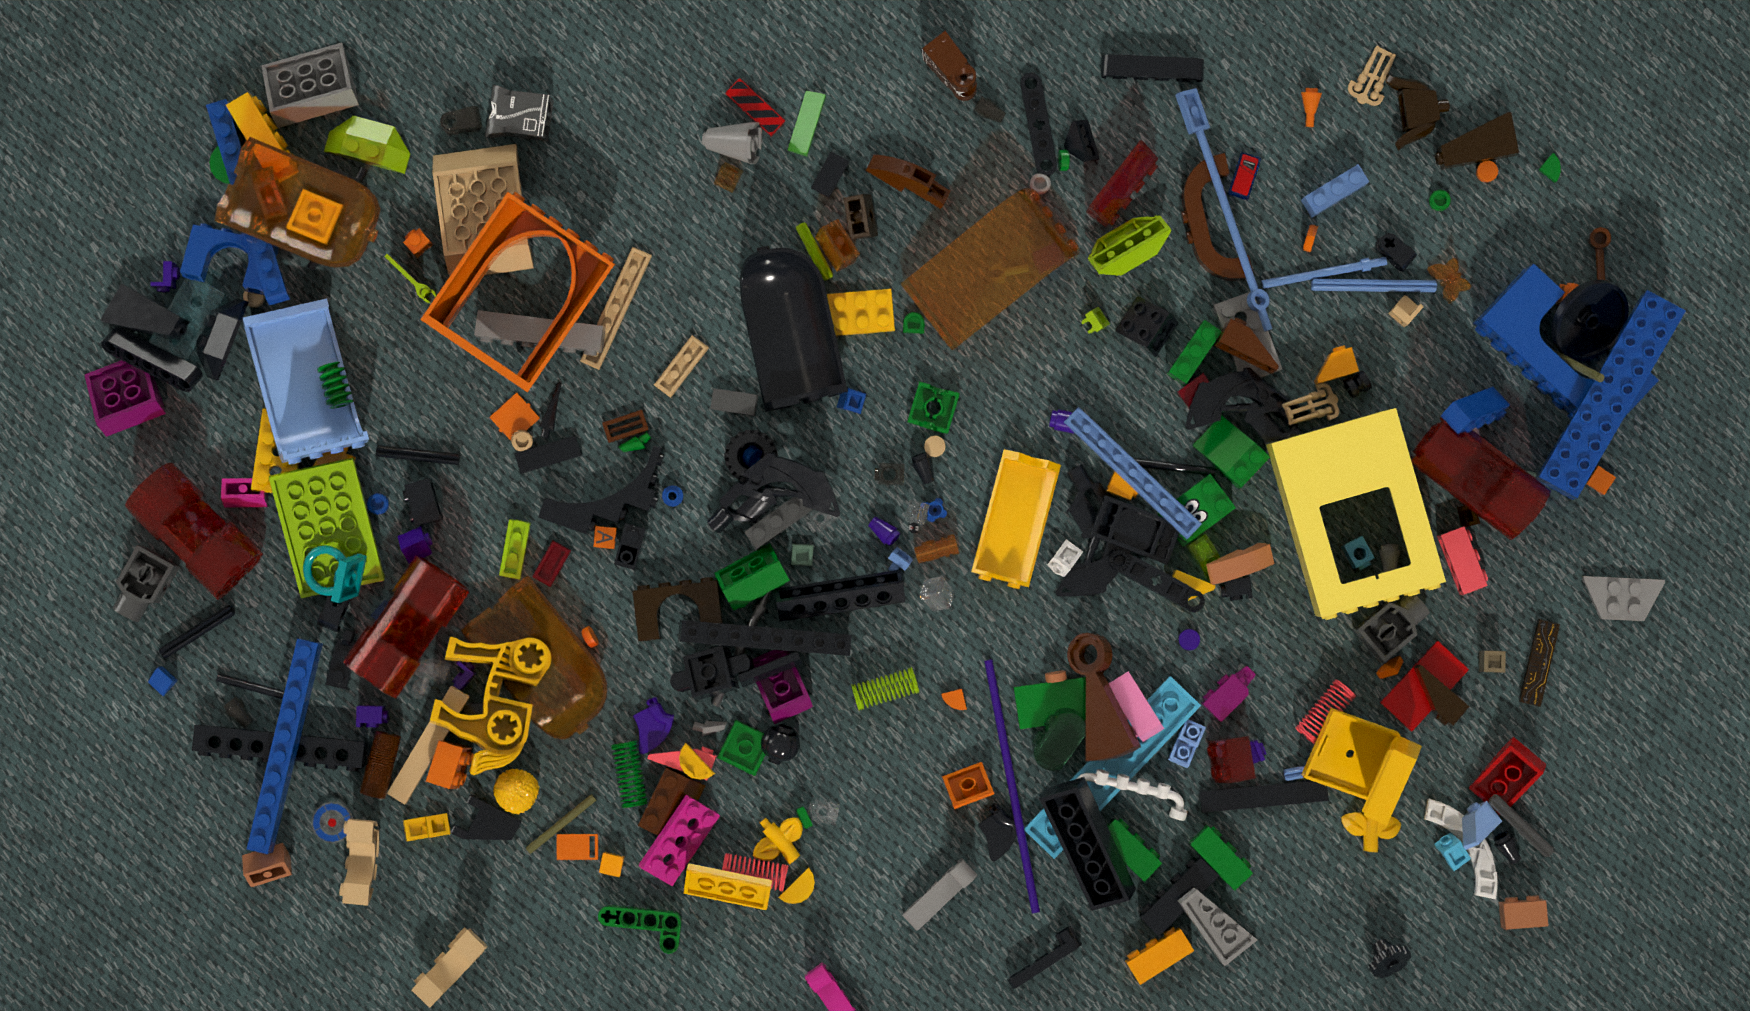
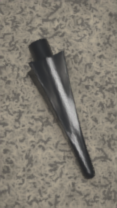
M561 382L557 383L551 402L539 425L540 429H542L540 436L542 438L549 439L550 432H554L558 400L562 386Z

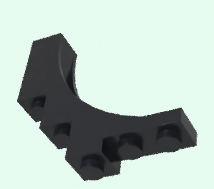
M653 446L646 467L629 485L619 492L604 499L587 503H565L545 498L538 518L588 535L589 531L593 532L597 523V520L594 519L595 515L619 523L620 519L624 520L628 511V508H625L626 504L650 512L651 508H656L659 499L656 496L657 492L649 488L650 485L654 486L658 477V474L655 473L657 465L661 466L665 454L662 453L663 449Z

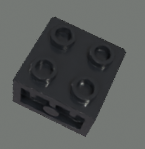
M1138 296L1115 330L1122 336L1141 345L1149 354L1156 357L1179 322L1170 312Z

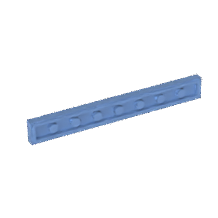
M1080 407L1063 422L1186 540L1202 525Z

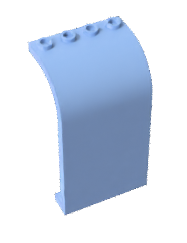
M327 298L244 317L242 320L277 451L282 463L288 462L289 465L299 463L302 458L310 457V459L320 458L323 456L322 453L330 451L331 454L344 451V448L352 446V449L361 448L369 440L367 431L363 432L354 402L335 409H329L331 406L326 405V400L329 398L324 397V392L327 390L322 389L324 382L319 379L322 373H318L317 368L333 362H340L338 367H344L328 309ZM345 370L340 372V375H346ZM344 379L342 383H348V379ZM348 386L344 391H351L350 387ZM352 394L346 397L347 399L353 400Z

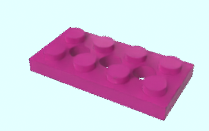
M686 794L638 866L673 886L720 815ZM695 818L694 825L687 827L689 820ZM683 836V841L675 845L676 839ZM667 854H671V859L668 862H663L664 857Z

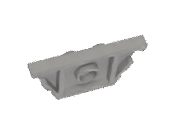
M1582 576V581L1588 589L1589 596L1596 607L1599 618L1605 620L1645 621L1665 584V580Z

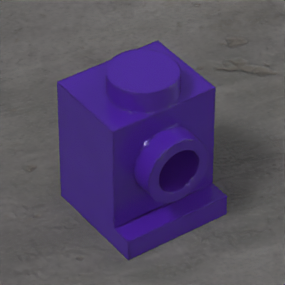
M358 705L356 707V727H364V723H366V727H379V724L388 723L389 711H385L386 706Z

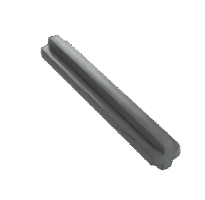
M1497 794L1489 798V804L1544 857H1549L1554 852L1553 847Z

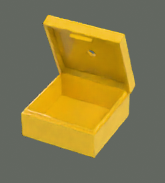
M1330 708L1301 775L1308 780L1365 799L1366 802L1362 809L1364 816L1387 826L1422 746L1401 737L1398 731ZM1348 750H1353L1354 752L1351 757L1346 756Z

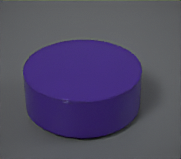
M1186 629L1178 637L1179 645L1185 650H1194L1200 643V636L1195 630Z

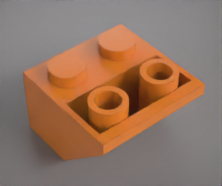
M439 740L426 782L447 789L460 788V785L463 786L467 774L464 773L466 766L471 764L473 753H471L472 747Z

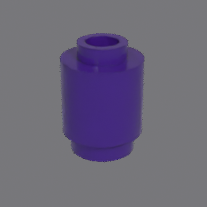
M1060 409L1057 411L1052 410L1049 427H1053L1057 431L1074 434L1063 423L1073 412Z

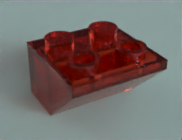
M1249 736L1208 741L1207 753L1211 758V776L1215 783H1234L1256 778Z

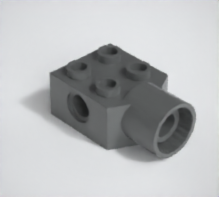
M137 545L116 581L121 593L112 609L130 620L139 622L150 603H160L180 566L145 546Z
M1406 595L1395 604L1386 602L1356 626L1353 631L1379 662H1386L1417 636L1416 625L1427 617L1430 611L1417 595Z

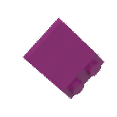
M772 650L752 659L753 669L787 656L789 651ZM796 667L756 682L774 724L813 707Z

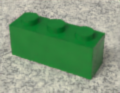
M1204 320L1169 369L1167 375L1183 386L1186 385L1222 331Z
M1113 818L1107 824V827L1124 863L1145 882L1162 864L1158 860L1161 856L1152 847L1148 850L1143 846L1145 841L1137 833L1132 835L1127 830L1129 826L1121 818L1118 821Z
M1206 825L1188 843L1235 891L1253 874L1250 870L1252 866L1244 857L1239 859L1234 854L1237 850L1229 842L1225 844L1220 839L1222 834L1214 826L1210 828Z

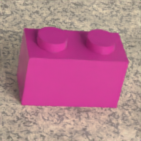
M252 478L222 479L221 500L225 508L268 507V493L261 490L260 492L252 491Z

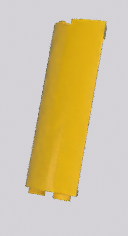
M1003 450L971 571L979 574V579L990 582L991 578L1008 582L1007 586L1015 589H1020V586L1029 587L1057 483L1060 464L1034 458L1020 452Z

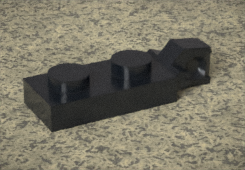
M345 629L343 639L338 638L325 685L347 690L358 649L357 643L353 642L355 631Z

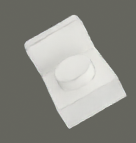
M1066 539L1047 565L1054 573L1065 577L1083 551Z

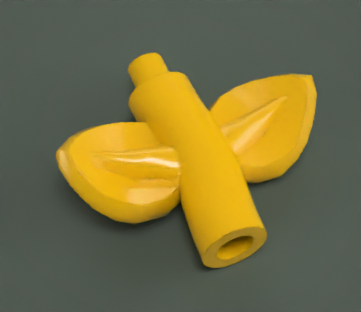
M1359 812L1348 813L1341 817L1344 828L1354 836L1363 835V851L1378 852V837L1387 840L1398 834L1401 828L1399 820L1392 816L1387 826Z
M767 818L760 822L765 829L762 832L767 837L762 838L757 843L753 851V857L758 860L771 861L779 856L781 852L789 865L800 856V853L792 842L800 839L803 827L799 818H788L781 823L780 827L774 822L771 824Z

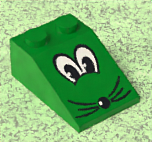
M1211 474L1204 477L1176 499L1202 523L1187 540L1179 533L1178 542L1184 547L1236 508Z

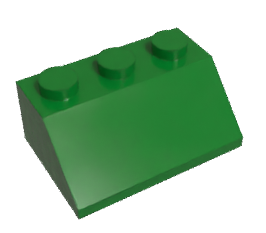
M770 543L714 573L733 611L745 607L749 602L764 597L769 591L780 588L790 581Z

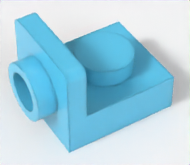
M1452 833L1441 837L1434 844L1453 871L1471 859L1461 841Z

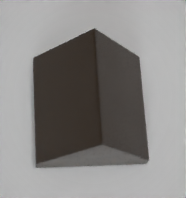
M1475 503L1457 507L1462 527L1480 524Z

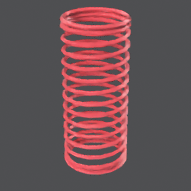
M1337 679L1333 681V685H1330V689H1327L1328 693L1325 692L1323 693L1324 696H1320L1321 700H1317L1318 704L1315 703V707H1311L1312 711H1308L1309 715L1305 714L1306 718H1302L1303 722H1299V725L1295 726V729L1299 733L1305 734L1306 739L1315 744L1317 738L1309 733L1304 726L1313 731L1317 736L1319 735L1307 724L1308 722L1321 731L1309 719L1311 718L1321 727L1323 726L1313 716L1315 715L1325 722L1317 712L1324 717H1327V715L1321 712L1318 707L1329 713L1322 705L1324 704L1328 708H1332L1326 703L1325 700H1327L1339 711L1343 712L1340 707L1330 701L1327 695L1344 709H1347L1346 706L1334 698L1330 692L1338 696L1347 705H1350L1349 702L1338 695L1334 689L1342 693L1350 701H1353L1352 699L1356 697L1346 685Z
M725 854L722 870L772 880L771 889L775 881L774 889L777 890L779 885V891L784 890L788 865H781V877L779 875L778 878L779 863H777L773 878L775 865L773 862L768 878L769 861L767 862L765 875V860L762 862L759 875V859L754 875L755 858L753 859L752 869L749 874L751 858L748 859L745 872L746 856L744 857L740 872L742 857L739 856L738 866L735 871L737 855H735L730 871L732 854Z

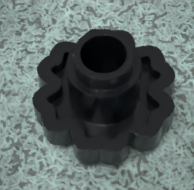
M1381 939L1372 946L1374 957L1373 962L1369 964V969L1374 977H1389L1393 972H1398L1407 965V961L1411 958V953L1407 946H1402L1401 944L1392 945L1386 939Z

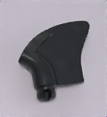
M994 803L989 807L991 815L978 824L987 839L991 861H996L1010 849L1017 837L1014 817L1009 816L1002 807L1000 808L998 803Z

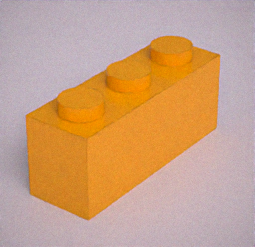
M1174 926L1163 932L1164 936L1159 940L1153 938L1145 944L1146 948L1139 951L1136 949L1127 955L1128 959L1125 962L1140 985L1194 951L1179 927L1176 929Z

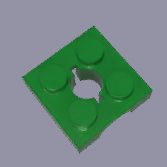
M919 381L907 423L948 435L960 393L940 389ZM937 398V403H939L941 410L938 414L933 415L931 419L929 418L930 413L927 411L926 406Z

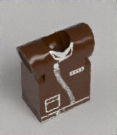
M944 31L922 48L923 60L945 86L953 92L958 100L968 101L975 96L977 91L976 71L970 66L948 33Z

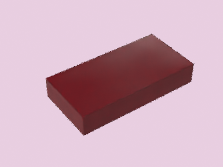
M552 540L532 577L551 587L572 550Z

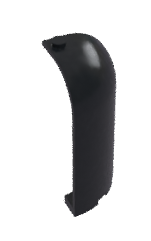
M769 246L757 248V252L748 256L742 266L740 296L765 412L789 408L791 405L800 404L801 400H803L804 404L819 401L820 398L826 396L833 397L848 392L825 284L819 269L810 258L797 250L790 248L770 249Z

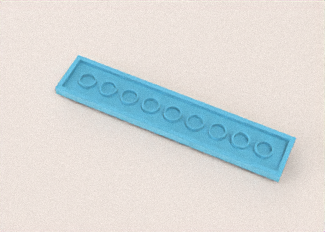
M1169 676L1147 699L1165 729L1144 742L1137 737L1141 748L1127 755L1105 761H1088L1069 781L1075 780L1084 773L1096 774L1097 769L1108 771L1109 777L1117 778V774L1127 775L1130 777V781L1201 705ZM1087 781L1100 811L1120 791V789L1113 786H1103ZM1043 808L1024 829L1055 859L1063 851V848Z

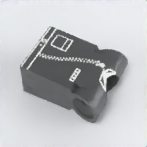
M492 85L490 99L492 112L487 119L485 137L510 136L548 142L554 100L550 95L510 91L498 85Z

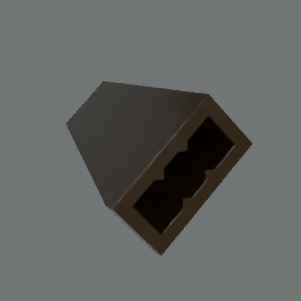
M1507 112L1440 146L1435 153L1436 164L1440 165L1441 170L1516 156L1519 153L1511 112Z

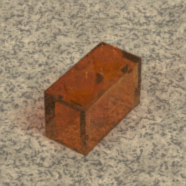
M839 219L821 227L815 236L836 272L853 264L860 255Z

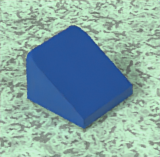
M847 388L848 392L840 394L837 408L861 414L866 394Z
M160 666L154 671L148 683L164 696L178 680L163 666Z

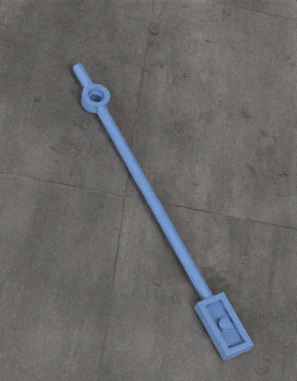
M1197 88L1179 92L1175 96L1188 134L1196 133L1250 289V293L1247 296V304L1251 310L1258 312L1264 332L1272 329L1266 312V308L1269 305V296L1264 290L1258 289L1204 133L1210 126Z

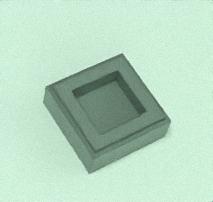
M792 544L791 565L812 566L814 545Z

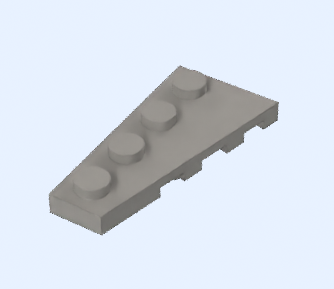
M1196 888L1191 889L1177 900L1222 965L1226 966L1257 941L1255 937Z

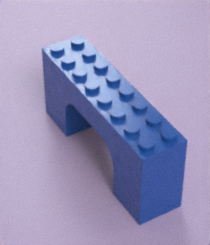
M1532 264L1525 268L1473 324L1476 326L1475 331L1480 336H1487L1492 341L1490 343L1491 346L1499 352L1502 350L1507 355L1506 360L1513 366L1518 365L1523 370L1521 372L1522 375L1530 381L1533 379L1538 384L1537 389L1544 395L1548 393L1553 398V404L1559 409L1564 408L1569 413L1567 416L1571 420L1592 386L1594 379L1580 376L1542 340L1539 331L1541 319L1565 292L1535 264ZM1651 372L1627 414L1659 381Z

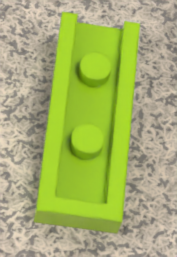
M509 519L499 576L521 579L531 523Z

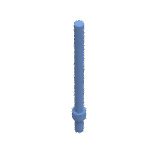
M1386 257L1371 260L1365 258L1360 259V262L1262 280V288L1265 289L1358 270L1362 272L1370 271L1371 268L1387 265Z

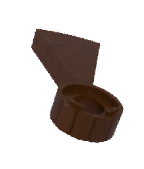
M1093 633L1077 635L1069 644L1067 658L1075 672L1086 675V761H1105L1127 755L1141 748V745L1103 674L1111 664L1112 647L1105 637ZM1090 645H1093L1097 650V658L1092 664H1088L1084 657L1085 650Z

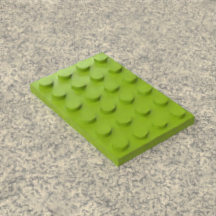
M354 458L269 476L301 598L319 595L306 583L303 574V563L305 557L312 549L322 545L337 548L346 558L359 553L367 556L361 585L385 580ZM321 554L312 563V575L315 581L323 587H333L335 584L334 575L339 564L336 558L329 554Z

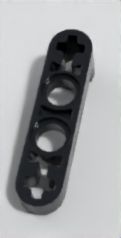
M1071 926L1066 927L1055 935L1060 945L1053 948V952L1044 954L1035 960L1036 963L1031 966L1030 964L1007 979L1012 989L1027 982L1082 945V942Z

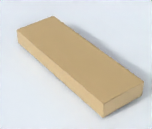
M692 335L654 386L671 398L709 347Z

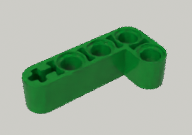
M606 905L598 913L599 922L605 926L661 931L660 948L664 953H674L679 947L682 917L675 911ZM607 910H610L611 915H617L618 911H621L619 916V922H617L618 917H611L610 920L607 921V918L603 916V914H605ZM632 912L635 916V921L632 923L626 922L624 914ZM653 914L656 917V924H647L645 921L646 915ZM674 916L678 921L677 926H668L666 923L667 917ZM666 938H673L676 943L675 947L667 948L664 940Z

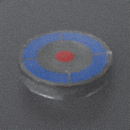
M330 801L323 803L316 808L312 815V831L324 843L335 844L342 842L347 836L343 832L344 823L348 819H354V816L349 807L341 802Z

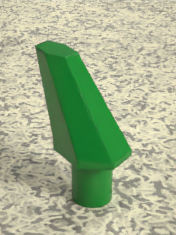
M645 432L641 437L637 438L635 436L619 445L618 448L623 452L645 449L644 444L651 437Z

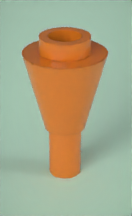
M1305 88V92H1301L1306 113L1305 127H1314V116L1322 93H1318V88Z

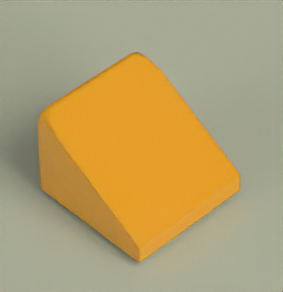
M603 852L599 873L620 877L625 856Z

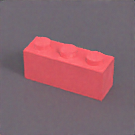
M1465 526L1438 535V541L1459 595H1465L1488 586L1486 583L1488 581L1487 574L1484 569H1481L1478 562L1480 561L1479 553L1476 549H1473L1471 544L1473 539L1470 531L1466 530Z

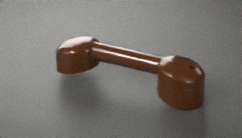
M1599 227L1590 233L1588 241L1590 246L1595 249L1597 280H1606L1604 248L1611 242V234L1606 228Z

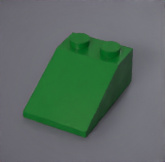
M1222 415L1221 420L1214 422L1192 445L1238 489L1242 488L1270 458L1253 440Z

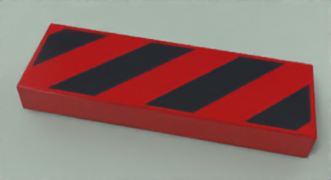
M740 78L725 93L753 121L759 122V126L771 137L785 123V120Z

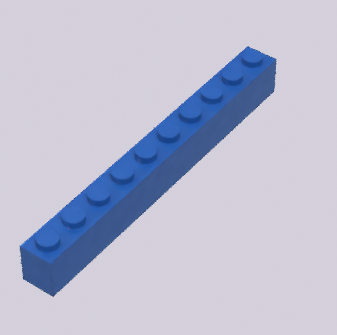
M227 99L207 104L206 108L263 292L270 306L290 300L235 121L226 106L228 104Z
M297 639L246 850L264 854L273 853L323 643L306 639Z

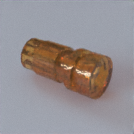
M954 534L948 535L947 538L941 537V540L938 541L933 539L922 542L921 546L914 547L918 564L936 560L943 556L947 558L950 557V554L953 556L960 554Z

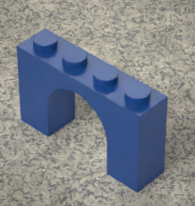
M193 224L180 269L183 278L205 282L212 257L221 249L234 247L243 250L248 255V267L243 281L245 291L264 295L246 233H241L240 235L226 228L217 230L212 229L213 227L207 224H200V226ZM271 239L277 256L279 247L277 243L273 239Z

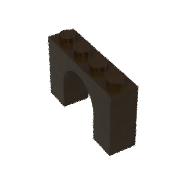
M713 577L700 578V583H692V580L679 581V585L671 586V582L659 583L658 588L651 589L650 585L637 586V590L632 591L638 642L661 639L658 612L664 600L676 594H683L694 600L699 609L700 622L723 624L718 581H713Z

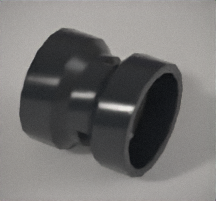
M1363 370L1357 372L1354 377H1348L1343 380L1345 388H1350L1348 393L1352 398L1359 396L1362 391L1372 389V384Z

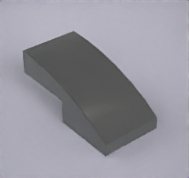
M713 388L710 409L755 416L758 395Z

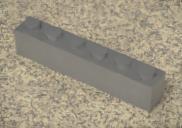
M478 310L474 335L480 338L481 342L492 343L493 340H501L503 345L513 346V343L516 342L522 343V347L534 348V345L539 343L554 320ZM575 322L558 348H563V352L576 353V350L584 351L585 355L596 356L597 353L603 352L606 328L601 325Z

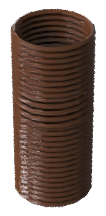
M375 731L370 748L371 753H369L370 758L367 760L359 792L366 796L386 799L402 737L395 734L388 735L389 733L383 731Z

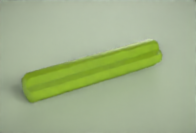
M804 222L797 225L796 230L814 264L819 269L823 280H829L833 277V273L807 224Z

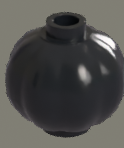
M779 723L777 727L772 726L763 733L760 743L761 749L769 757V762L780 765L782 761H789L797 755L800 741L798 735L793 732L794 728Z

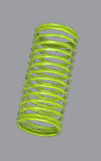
M908 668V674L904 669V677L900 670L899 678L897 673L894 672L895 681L891 673L889 674L890 681L888 676L885 675L886 684L882 676L880 677L881 684L877 677L876 684L871 679L872 687L867 680L868 690L864 682H862L863 691L860 683H858L860 696L856 685H852L858 710H864V702L866 707L869 708L868 699L872 707L874 706L873 699L875 704L878 705L877 696L881 704L883 703L882 696L887 703L886 693L889 700L892 701L890 690L893 698L896 700L894 687L899 698H901L900 689L903 697H905L903 684L901 686L902 681L909 696V686L912 694L919 693L913 668Z

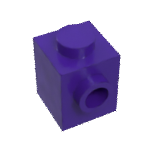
M421 526L397 536L400 549L409 564L432 554L430 546L433 544L432 538L429 533H424Z

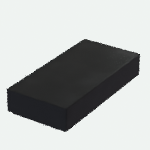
M831 151L811 189L830 198L849 161Z

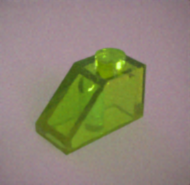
M1204 534L1186 545V548L1209 582L1206 564L1219 559L1220 556L1207 534Z

